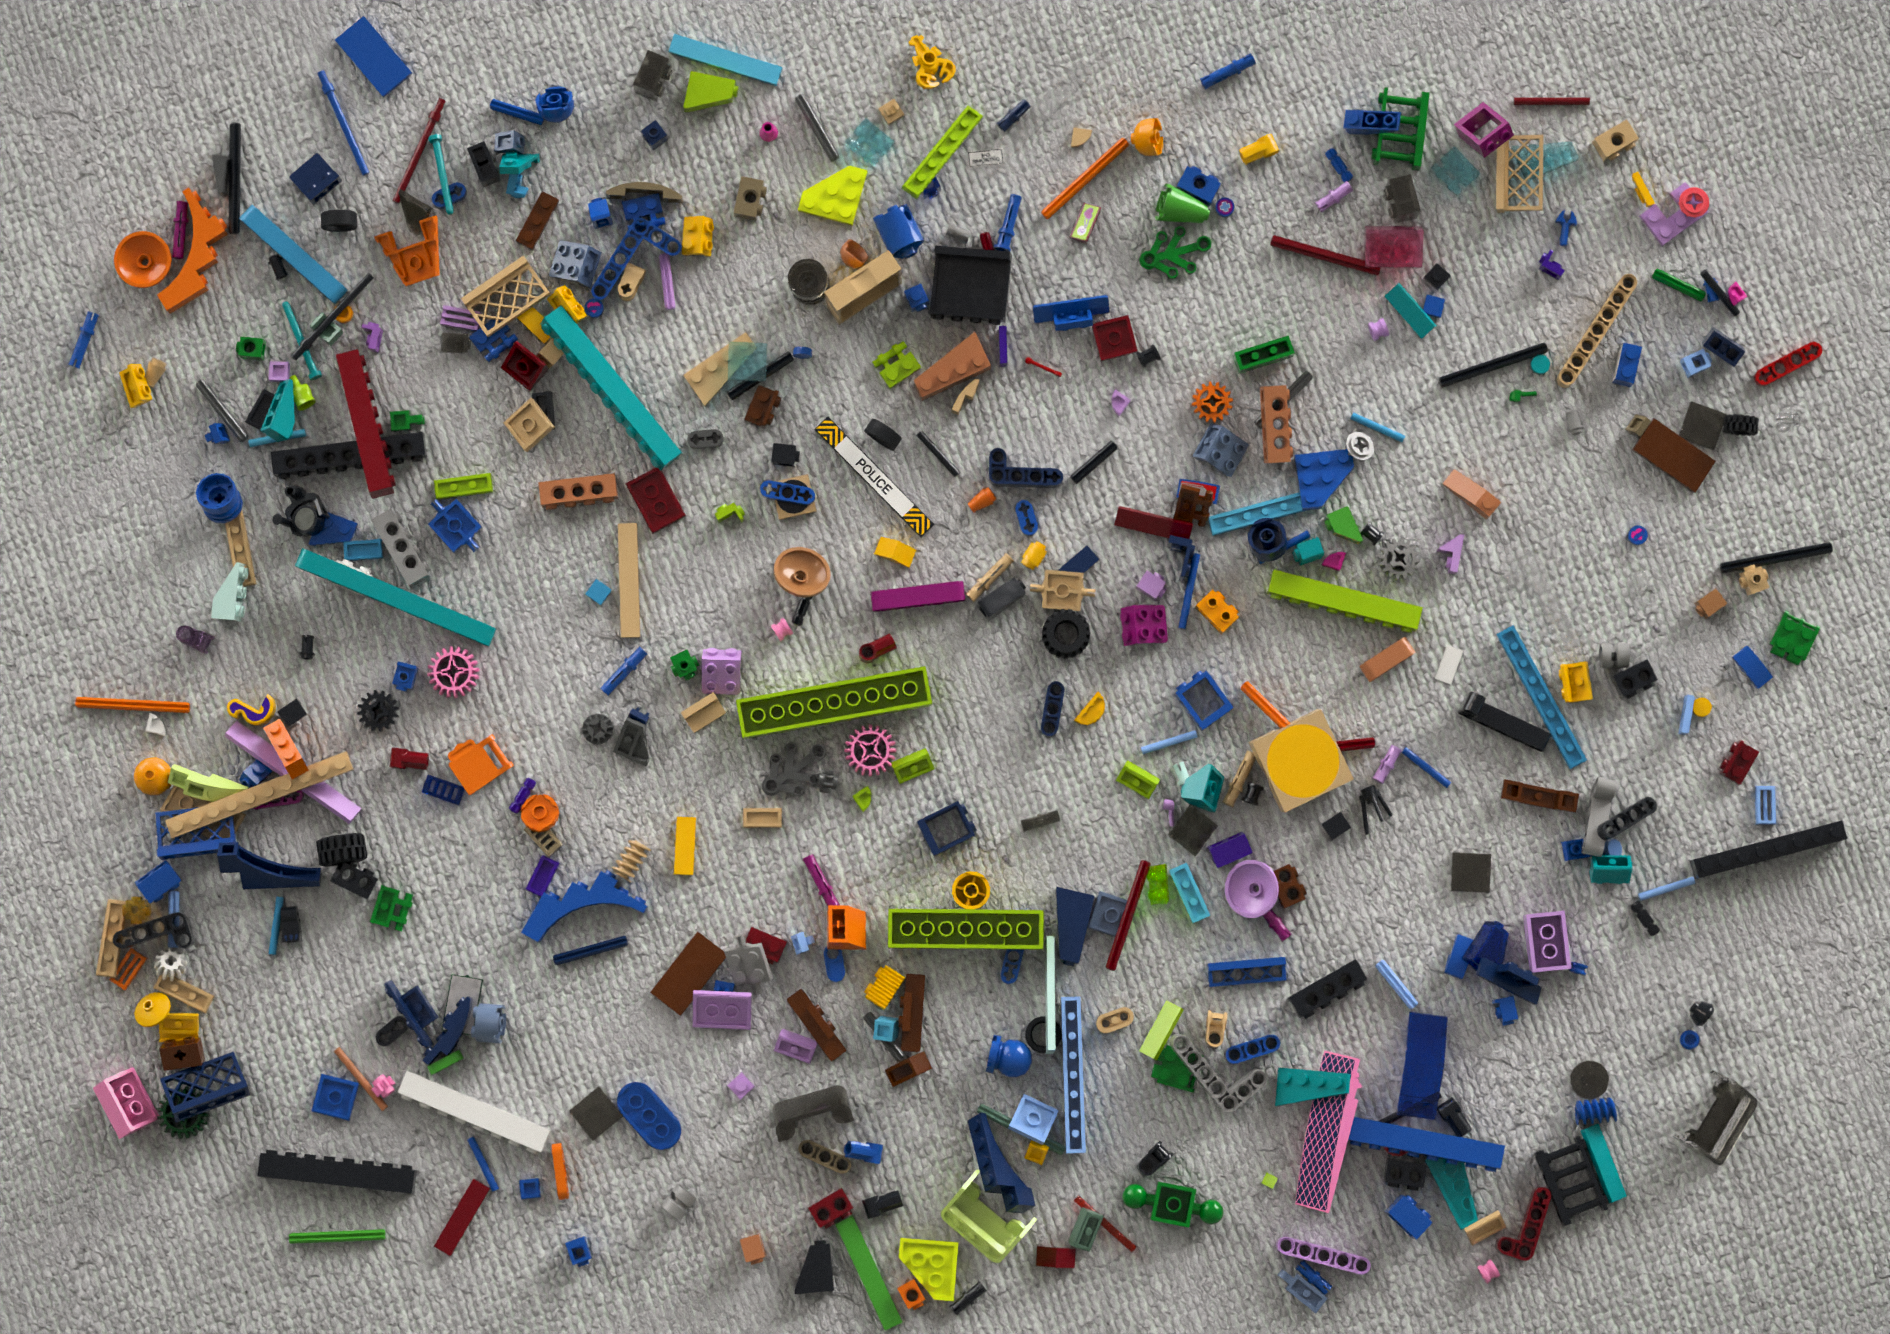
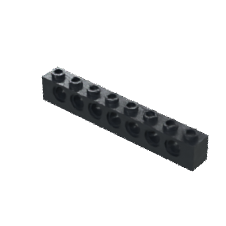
M423 432L381 437L382 441L385 440L387 447L392 448V453L386 456V458H389L393 464H402L404 460L410 459L412 462H419L427 457L425 434ZM357 441L271 452L273 475L279 477V479H289L290 475L298 474V477L309 476L311 472L327 474L328 470L336 469V472L347 471L349 467L363 469ZM404 445H411L410 452L402 453ZM348 452H353L354 458L346 461L345 455ZM328 455H335L334 462L326 463ZM310 457H315L316 463L308 466L307 460ZM290 460H297L296 467H288Z

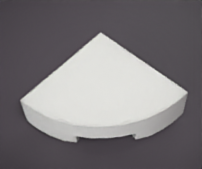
M150 713L145 732L165 736L164 723L158 716Z

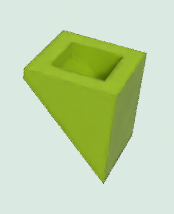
M1266 1172L1261 1183L1273 1189L1278 1178Z

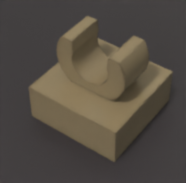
M1636 414L1625 430L1632 435L1641 437L1651 421L1645 416Z

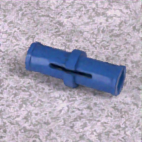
M1302 1260L1300 1264L1305 1269L1300 1265H1297L1295 1269L1308 1279L1307 1282L1313 1284L1323 1295L1327 1294L1328 1291L1323 1285L1329 1290L1332 1288V1285L1320 1276L1318 1270L1315 1271L1305 1260Z

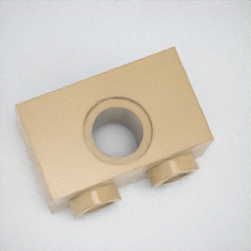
M1626 119L1594 138L1592 144L1603 161L1607 159L1612 161L1620 156L1619 152L1624 149L1627 152L1634 148L1639 138ZM1613 138L1619 139L1620 142H1621V145H1620V146H1615V145L1612 143V139H1613Z

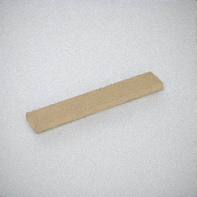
M637 523L618 524L621 638H641Z

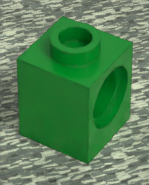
M240 336V342L237 341L236 353H238L240 358L264 361L266 341L262 338ZM254 344V351L251 353L246 352V347Z

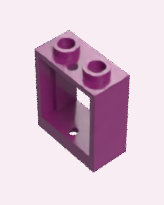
M1484 102L1454 124L1459 137L1484 158L1514 136L1509 122ZM1490 120L1498 125L1497 128L1481 140L1473 135L1475 131Z

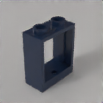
M959 801L917 821L934 857L975 837L974 832L977 829L973 821L968 822L966 817L968 811L964 803L960 805ZM956 809L968 834L938 848L926 823Z

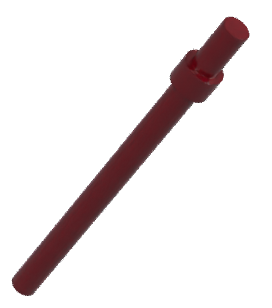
M442 98L438 99L434 110L428 116L427 126L392 200L395 203H400L429 140L428 137L431 135L436 122H439L441 118L440 113L446 102Z

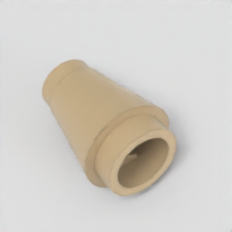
M152 358L148 362L145 375L147 384L151 387L155 386L166 370V363L156 358Z

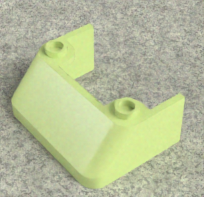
M977 1169L941 1211V1217L994 1263H1000L1024 1237L1037 1219L1034 1217L1026 1226L1016 1219H1012L1008 1223L1001 1219L978 1199L981 1195V1190L973 1182L980 1172Z

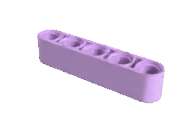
M1284 1236L1280 1237L1276 1242L1277 1250L1288 1256L1357 1274H1366L1371 1267L1370 1261L1367 1258ZM1283 1240H1288L1291 1244L1290 1249L1287 1251H1283L1280 1247ZM1302 1245L1309 1247V1254L1306 1256H1302L1299 1252ZM1321 1250L1328 1252V1258L1325 1261H1321L1318 1258ZM1340 1255L1347 1257V1263L1344 1266H1340L1337 1263V1258ZM1359 1260H1364L1366 1263V1267L1362 1271L1356 1268V1263Z

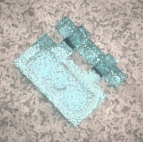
M867 118L853 132L858 139L853 140L851 137H848L845 141L853 152L859 153L866 163L869 162L873 166L879 161L874 155L878 153L883 157L895 143ZM863 142L871 148L870 151L865 150L861 146Z
M1455 146L1440 159L1445 166L1441 168L1435 163L1431 167L1436 173L1435 176L1438 179L1441 178L1446 183L1447 188L1456 195L1462 191L1458 186L1460 182L1467 187L1481 174ZM1449 170L1456 179L1452 180L1446 172Z

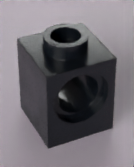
M773 443L772 465L795 467V462H799L800 451H797L796 445Z

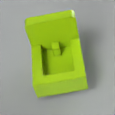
M734 502L728 506L724 504L716 509L715 517L719 523L735 513L741 523L745 521L743 518L746 515L740 505L736 506Z

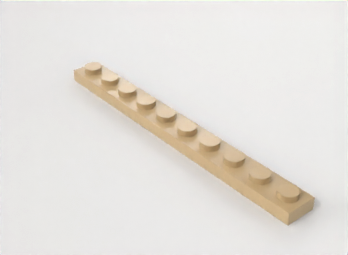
M348 752L340 753L307 766L309 771L293 780L289 774H285L167 819L165 822L172 839L350 772L354 768Z

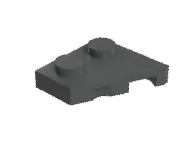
M627 717L613 752L647 766L649 754L645 724Z

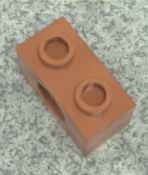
M761 1234L740 1239L745 1261L751 1262V1265L763 1262L766 1252Z

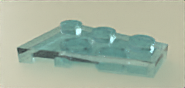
M1572 141L1543 145V175L1579 160ZM1530 144L1528 147L1534 152L1539 145ZM1511 146V150L1515 152L1521 146ZM1525 147L1517 154L1523 161L1531 155ZM1533 157L1527 165L1534 171L1539 166V161ZM1516 158V161L1520 166L1522 163ZM1525 166L1521 168V172L1526 179L1531 172Z

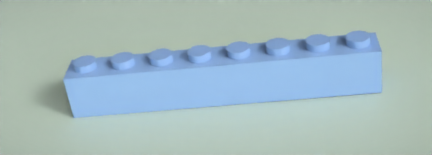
M1061 997L1066 1153H1086L1081 997Z

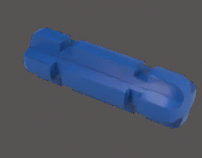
M1334 148L1329 149L1325 153L1328 160H1331L1330 163L1337 173L1341 174L1343 182H1349L1353 175L1350 171H1347V166L1340 156H1337L1336 150Z

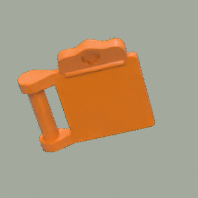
M493 734L477 745L472 739L467 740L465 743H459L453 751L448 753V758L451 761L449 767L468 795H472L514 766L511 761L507 760L494 741L496 738ZM485 745H489L502 764L500 769H497L483 747Z

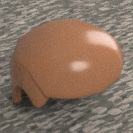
M851 239L840 249L842 261L851 268L862 267L868 259V254L862 246Z

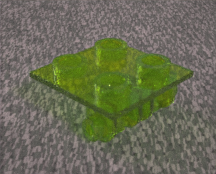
M1167 864L1150 866L1147 874L1151 905L1169 903Z

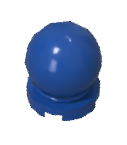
M993 1035L986 1072L993 1074L994 1069H998L1001 1074L1007 1077L1024 1075L1032 1064L1030 1048L1019 1040L1003 1042L1000 1041L1001 1036Z

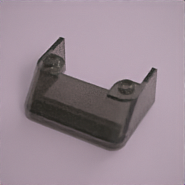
M1711 1070L1710 1073L1718 1079L1712 1087L1716 1100L1698 1130L1690 1129L1685 1132L1683 1137L1674 1133L1673 1137L1712 1163L1722 1165L1753 1115L1758 1101L1736 1081Z

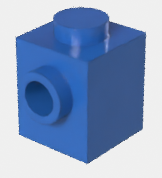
M922 284L904 291V297L911 312H920L929 305V299Z

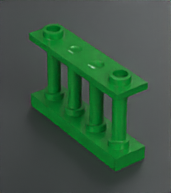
M1384 87L1383 93L1379 92L1378 104H1381L1380 111H1386V103L1415 106V108L1419 109L1418 116H1401L1400 123L1411 124L1413 127H1416V134L1411 136L1379 133L1377 135L1376 148L1372 149L1371 159H1375L1374 165L1377 166L1380 158L1407 161L1409 164H1412V170L1419 171L1422 164L1430 93L1422 92L1417 99L1387 95L1388 87ZM1382 140L1411 143V145H1414V153L1405 154L1381 151Z

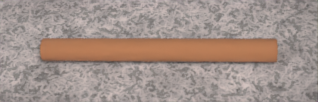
M338 1047L334 1053L382 1111L388 1108L383 1099L374 1094L371 1090L373 1087L344 1051Z

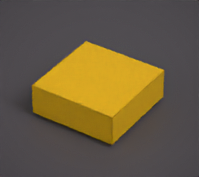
M1031 1140L1024 1158L1042 1165L1049 1146L1041 1145Z

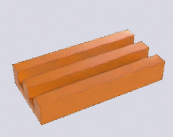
M133 948L129 949L117 968L118 976L131 955H135L118 981L116 978L109 979L125 991L148 959ZM140 958V962L138 963L136 968L133 970V972L123 985L122 982L124 981L132 967L135 965L137 960Z

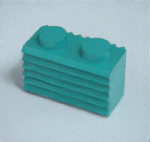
M1319 537L1297 544L1292 552L1295 563L1298 562L1301 566L1322 559L1324 550Z
M1606 854L1602 855V857L1592 856L1589 870L1591 883H1630L1633 868L1631 856H1607Z

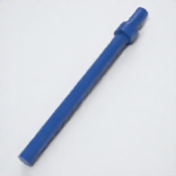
M324 70L319 71L317 74L323 85L321 88L331 103L362 175H367L370 172L334 94L333 84L329 82Z

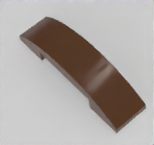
M1504 779L1501 799L1576 813L1579 794Z

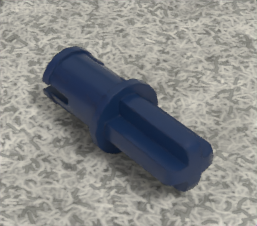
M1023 99L1012 110H1008L1006 116L996 124L1003 132H1006L1012 124L1019 121V118L1031 107L1030 104Z

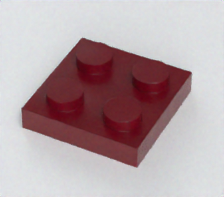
M1129 315L1093 323L1092 330L1101 362L1138 352Z

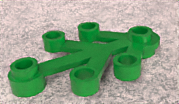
M1178 226L1175 228L1174 236L1165 252L1157 254L1161 244L1165 243L1168 237L1166 232L1160 231L1157 233L1156 240L1150 251L1143 252L1139 262L1144 269L1151 270L1156 268L1167 274V277L1171 280L1177 278L1178 270L1175 267H1168L1160 261L1167 259L1184 268L1187 274H1193L1196 271V264L1178 256L1198 250L1200 252H1207L1211 248V240L1207 236H1201L1197 239L1196 243L1176 248L1178 242L1186 233L1184 227ZM1178 229L1183 230V234L1178 235L1176 231ZM1163 234L1165 239L1159 240L1158 236ZM1205 242L1207 244V247L1202 248L1200 246V243ZM1148 257L1152 259V263L1150 264L1146 263L1145 259ZM1192 265L1194 270L1189 271L1187 266ZM1174 270L1176 275L1170 276L1169 271Z

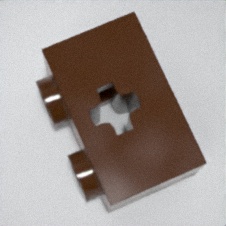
M194 1036L186 1037L181 1041H176L175 1039L166 1040L159 1048L164 1071L201 1066L205 1061L201 1038H195Z

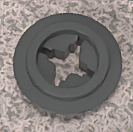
M593 714L588 716L583 722L582 732L590 743L603 744L612 736L613 725L605 715ZM600 723V727L605 733L598 732L594 737L595 730L590 725L597 726Z

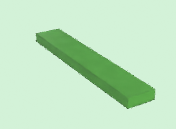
M851 1216L836 1223L835 1225L884 1329L887 1330L902 1323L903 1321L854 1217Z

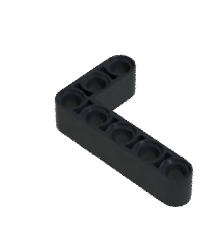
M1470 691L1465 695L1458 710L1460 715L1535 750L1544 752L1551 737L1549 732L1484 703L1486 698L1478 693Z

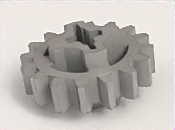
M1394 538L1392 539V544L1385 543L1387 549H1380L1383 555L1378 556V559L1382 560L1379 566L1385 567L1382 572L1388 571L1389 578L1395 575L1396 580L1400 576L1406 579L1407 573L1412 576V569H1418L1415 563L1420 562V559L1416 558L1420 553L1414 552L1416 545L1409 546L1410 540L1403 543V538H1400L1399 542H1396ZM1396 547H1403L1405 550H1398ZM1388 552H1389V555L1391 556V559H1390V562H1389V563H1387V553H1388ZM1410 554L1412 558L1411 565L1407 562ZM1396 555L1398 557H1403L1402 562L1395 561V559L1397 558ZM1393 568H1401L1402 571H1395Z

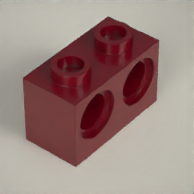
M840 1188L808 1209L819 1228L824 1226L827 1229L835 1224L834 1219L839 1216L844 1219L852 1214L851 1209L854 1207L844 1190ZM837 1199L845 1201L846 1207L843 1210L836 1209L835 1201ZM826 1209L829 1212L828 1219L821 1220L818 1217L819 1210Z

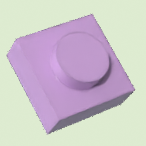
M270 361V382H281L289 379V362Z
M742 1072L727 1085L740 1100L755 1087Z

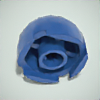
M555 86L545 89L546 93L542 95L539 93L535 99L537 110L544 120L560 123L571 116L574 109L573 95L565 87Z

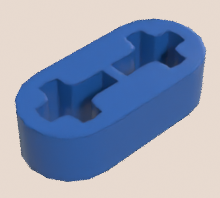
M456 182L449 185L450 194L455 192L456 187L463 189L460 196L457 194L451 195L452 204L463 200L467 195V190L462 183ZM442 189L432 195V202L436 208L444 209L445 203L440 204V202H436L438 196L441 195L443 198Z
M1021 500L1015 507L1020 529L1024 535L1033 536L1038 529L1034 510L1029 501ZM1022 504H1024L1025 507H1029V509L1027 510V517H1024L1023 511L1019 512L1018 510L1021 508ZM1027 519H1029L1030 525L1035 526L1032 528V532L1024 529Z

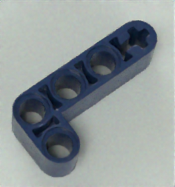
M995 448L990 452L989 481L993 486L1058 488L1063 482V473L1059 469L1006 467L1007 456L1002 448ZM999 453L1003 456V460L995 462L992 458L993 455ZM999 472L1003 478L1000 481H995L992 478L993 473ZM1019 473L1022 479L1018 482L1013 481L1011 475ZM1033 473H1037L1041 476V479L1038 482H1033L1030 476ZM1044 473H1047L1046 483L1043 482V481H1044ZM1053 474H1056L1057 478L1060 479H1057V482H1053V479L1048 478H1051Z

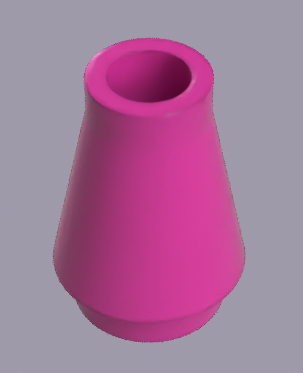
M765 122L759 130V135L764 141L771 142L777 138L778 129L774 124Z

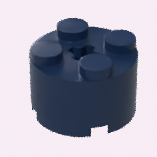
M1262 518L1253 523L1248 532V542L1254 557L1261 562H1270L1279 559L1286 553V531L1279 521L1277 522L1272 518Z

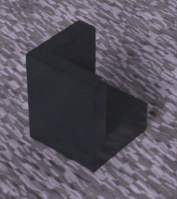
M297 698L277 711L290 729L297 725V721L307 715Z
M1341 812L1322 824L1330 841L1351 828Z

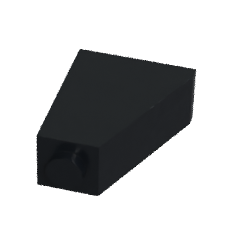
M1014 577L979 600L977 607L989 622L1026 594L1024 591L1026 587L1020 579L1016 580Z
M826 1240L814 1241V1245H810L794 1290L795 1294L834 1291L830 1243H826Z

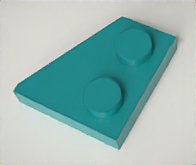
M507 152L502 155L499 166L500 174H520L525 169L531 167V162L539 163L540 156L539 154Z

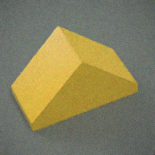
M881 536L874 555L910 568L916 549L898 540Z

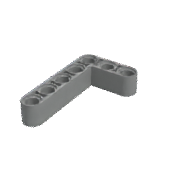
M1174 1034L1169 1040L1171 1049L1216 1105L1225 1112L1231 1113L1267 1083L1266 1073L1254 1068L1227 1088L1187 1037L1181 1034ZM1182 1038L1183 1046L1176 1048V1041ZM1194 1053L1195 1061L1188 1063V1056ZM1206 1068V1077L1200 1078V1071ZM1260 1073V1081L1254 1083V1075ZM1218 1083L1219 1090L1213 1093L1211 1088L1213 1084ZM1241 1086L1246 1087V1092L1243 1095L1238 1093ZM1230 1098L1231 1105L1225 1108L1223 1105L1224 1100Z

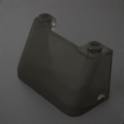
M833 1086L776 1103L773 1106L772 1114L778 1142L789 1140L794 1136L795 1121L831 1111L837 1123L843 1124L855 1121L846 1089L842 1086Z

